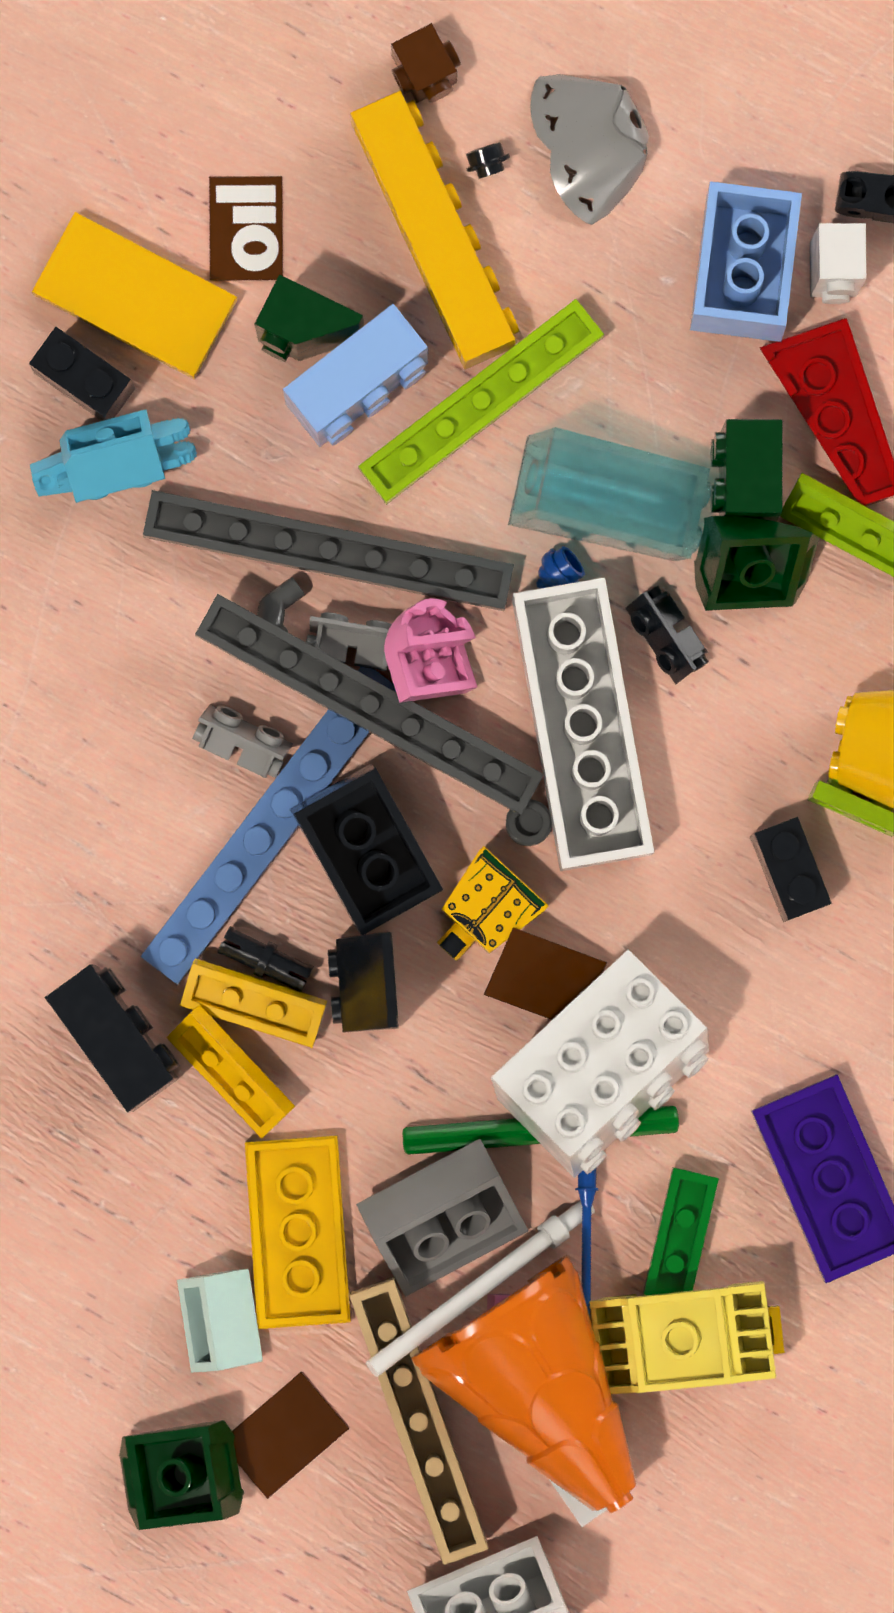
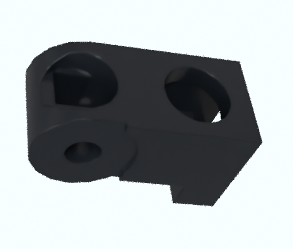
M857 171L841 173L835 211L849 217L872 218L874 221L894 223V175Z

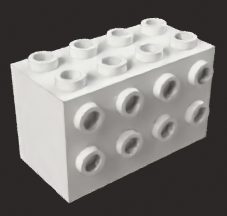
M628 949L491 1077L497 1100L575 1178L582 1171L589 1174L596 1169L607 1156L604 1150L617 1138L620 1142H623L630 1137L641 1124L638 1118L647 1109L652 1107L654 1110H657L664 1105L675 1091L672 1086L682 1076L686 1075L688 1078H691L703 1068L708 1061L706 1056L709 1052L708 1030Z

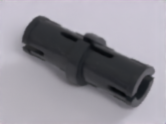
M229 927L224 938L239 945L241 948L223 941L218 949V954H223L255 969L253 974L262 978L265 974L302 992L307 981L291 974L290 971L308 978L314 966L307 965L276 950L278 945L270 941L265 945L235 930L234 927Z

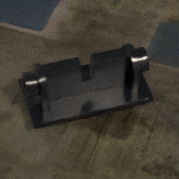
M658 585L650 591L642 593L625 608L631 616V623L634 629L644 636L656 654L659 667L671 677L675 685L692 672L699 670L709 663L705 656L708 651L691 626L678 633L674 629L673 625L682 621L685 617L670 596L668 590L663 592Z

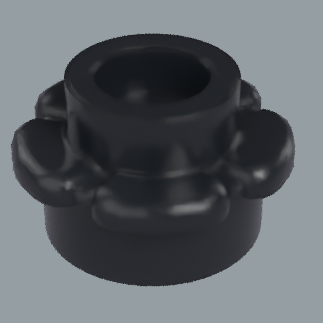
M501 142L466 153L470 165L466 170L467 172L476 171L479 179L505 170L502 161L508 160L510 155L504 154Z

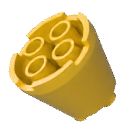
M894 690L857 692L853 696H847L844 707L840 706L838 711L835 734L843 736L842 740H840L838 751H833L829 778L836 779L838 784L894 809Z

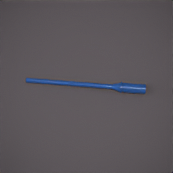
M597 1168L589 1174H586L584 1171L578 1174V1188H575V1190H578L582 1204L581 1285L589 1317L591 1315L589 1303L591 1301V1208L595 1193L599 1191V1188H596Z

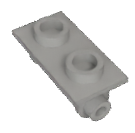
M326 612L322 613L321 617L310 616V632L317 633V636L308 635L306 643L344 664L348 647L355 648L357 652L354 666L386 671L388 664L385 658L384 645L386 635L392 624L378 620H369L366 625L350 623L344 615Z
M209 705L198 720L200 723L192 738L200 742V748L226 760L230 759L235 746L243 749L237 765L263 778H267L268 775L277 778L284 763L282 760L293 745V743L284 739V735L272 727L265 725L257 727L242 720V715L232 708L226 706L215 707Z

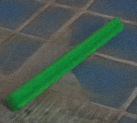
M661 1106L657 1110L650 1107L638 1118L641 1124L630 1137L676 1133L679 1129V1117L676 1107ZM516 1118L406 1127L402 1132L403 1149L408 1155L457 1151L478 1139H481L485 1148L540 1144Z

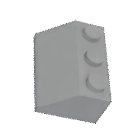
M481 1139L356 1204L376 1246L405 1297L528 1232Z

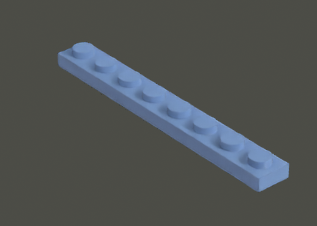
M359 668L358 672L396 692L394 684L375 669ZM328 710L140 957L179 985L191 969L194 959H199L299 827L290 809L328 788L370 732Z

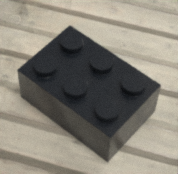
M369 764L290 809L354 926L361 935H365L443 891L385 783L373 765Z
M90 964L48 994L45 999L126 1112H134L179 1079L174 1070L180 1064L164 1043L156 1046L150 1039L147 1032L153 1027L139 1007L132 1005L128 1008L122 1000L120 994L126 991L115 973L110 968L105 967L101 970L99 966Z

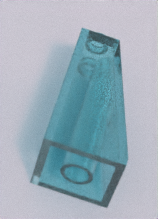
M557 427L527 436L508 525L671 561L691 559L692 553L697 551L702 537V528L698 526L701 509L706 507L711 495V482L708 481L710 468Z

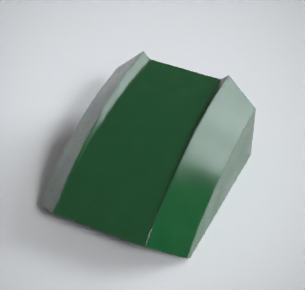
M710 516L704 518V528L697 558L694 560L696 589L705 611L794 606L809 579L819 537L810 531L796 526L758 518L739 516Z
M224 1420L122 1437L119 1455L128 1511L137 1530L219 1521L239 1514L244 1491L241 1488L234 1445L235 1435Z

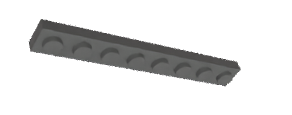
M154 490L151 493L143 531L144 538L499 611L505 610L514 564Z
M219 594L215 597L195 633V636L520 816L523 814L544 775L413 701L399 703L395 691Z

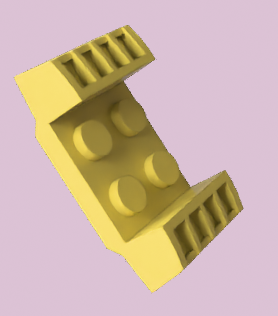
M764 1281L736 1283L723 1288L646 1296L630 1294L604 1297L589 1302L595 1340L600 1344L611 1394L644 1393L776 1378Z

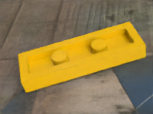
M195 958L180 1006L194 1010L200 1005L210 1016L313 1048L328 1000Z
M200 1005L190 1012L166 1037L261 1139L296 1107Z

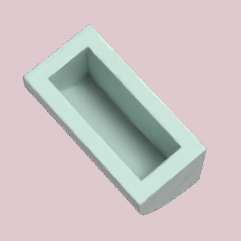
M249 1268L177 1280L191 1373L220 1371L263 1361Z

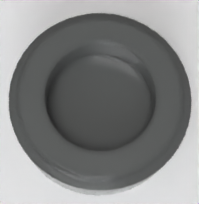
M530 799L521 816L509 810L506 817L508 835L514 842L522 846L540 844L548 837L552 828L549 810L544 804L536 800Z

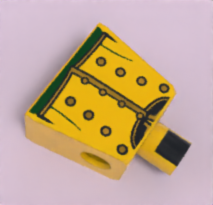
M483 846L442 907V911L455 923L436 943L456 961L461 958L474 942L490 954L508 940L513 927L521 930L542 914L549 905Z

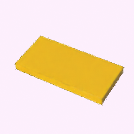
M74 212L32 290L34 296L194 380L238 300L237 296L77 212Z
M338 1135L245 1142L258 1329L351 1322Z

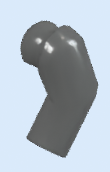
M290 577L264 596L259 602L257 616L286 632L288 630L283 625L285 609L305 595L293 577Z

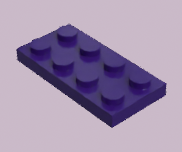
M838 1074L751 1110L824 1283H829L894 1255V1204Z

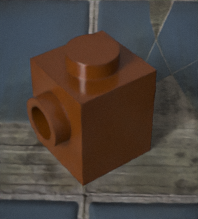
M432 23L391 44V56L397 67L392 69V73L403 94L411 92L416 103L426 98L429 102H435L453 91L451 85L457 83L456 67L460 66L461 62L451 42L448 40L442 43Z

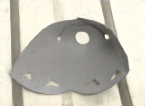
M562 74L541 76L535 82L530 103L531 118L537 137L551 150L550 174L558 194L565 205L577 217L592 225L607 216L617 206L641 175L647 158V142L649 139L647 128L627 89L620 84ZM549 84L554 89V92L544 100V95L547 92L545 85ZM631 111L634 112L639 128L634 126L630 120ZM546 115L558 118L554 131H551V122L546 119ZM564 165H568L569 168L577 171L571 183L568 182L569 173L566 172ZM579 197L593 198V211H589L588 205L579 201Z

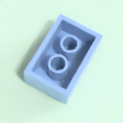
M710 181L705 203L690 325L691 331L781 342L787 323L802 193Z
M393 303L283 388L285 403L319 447L328 441L334 446L354 430L351 424L364 413L368 418L372 417L390 402L387 397L389 393L400 385L404 389H408L426 374L423 368L428 364V346Z

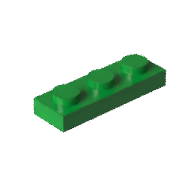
M672 1167L642 1296L693 1291L719 1178Z

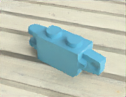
M147 409L67 430L59 440L61 452L30 464L35 490L38 496L73 492L75 502L77 503L88 499H101L108 494L133 487H146L155 481L165 479V470L191 463L197 457L196 448L193 443H190V441L180 442V440H184L190 434L189 424L183 418H173L172 420L151 424Z

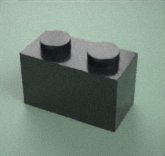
M56 326L29 362L34 374L101 421L115 418L135 390L133 382L129 377Z
M798 817L756 832L750 836L783 922L832 904Z

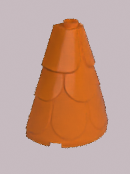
M564 1255L528 1279V1284L459 1330L449 1332L411 1359L420 1369L422 1376L475 1415L480 1424L525 1455L530 1466L592 1511H599L606 1507L609 1513H613L633 1500L634 1497L630 1491L636 1486V1480L619 1406L611 1398L600 1344L594 1337L579 1273L574 1269L569 1257Z

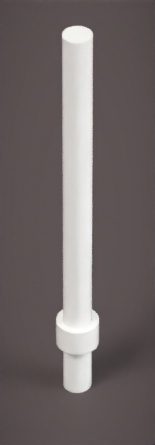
M581 1201L577 1202L559 1217L552 1215L537 1227L538 1232L366 1361V1365L372 1374L376 1377L381 1375L547 1248L555 1249L570 1237L569 1232L582 1223ZM593 1205L591 1208V1215L595 1213Z

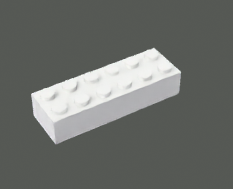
M605 577L513 593L514 615L560 871L651 856L654 853Z

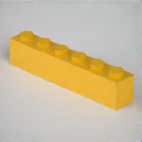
M400 90L351 112V125L464 370L510 350L515 346L513 334L519 332V327L509 307L501 309L494 294L500 291L496 276L490 265L483 268L475 253L481 249L478 237L471 224L463 227L456 211L462 208L461 201L453 184L448 183L444 185L437 169L443 167V163L434 143L431 141L425 144L418 128L424 126V122L414 100L406 103Z

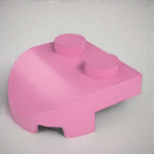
M428 598L412 605L396 618L388 630L384 653L399 703L466 694L478 688L464 646L465 643L476 637L466 618H455L444 608L447 602L443 600Z

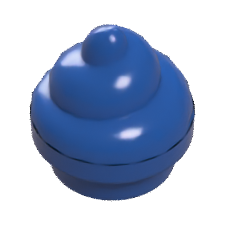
M562 546L557 551L550 549L541 559L542 566L538 570L540 578L537 580V587L541 589L579 582L578 580L585 576L584 568L575 554L567 547Z

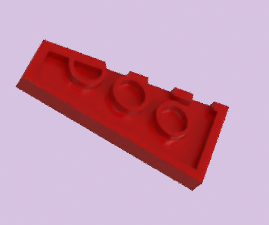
M847 318L783 339L781 342L777 341L760 347L761 352L855 500L864 506H869L893 498L894 459Z

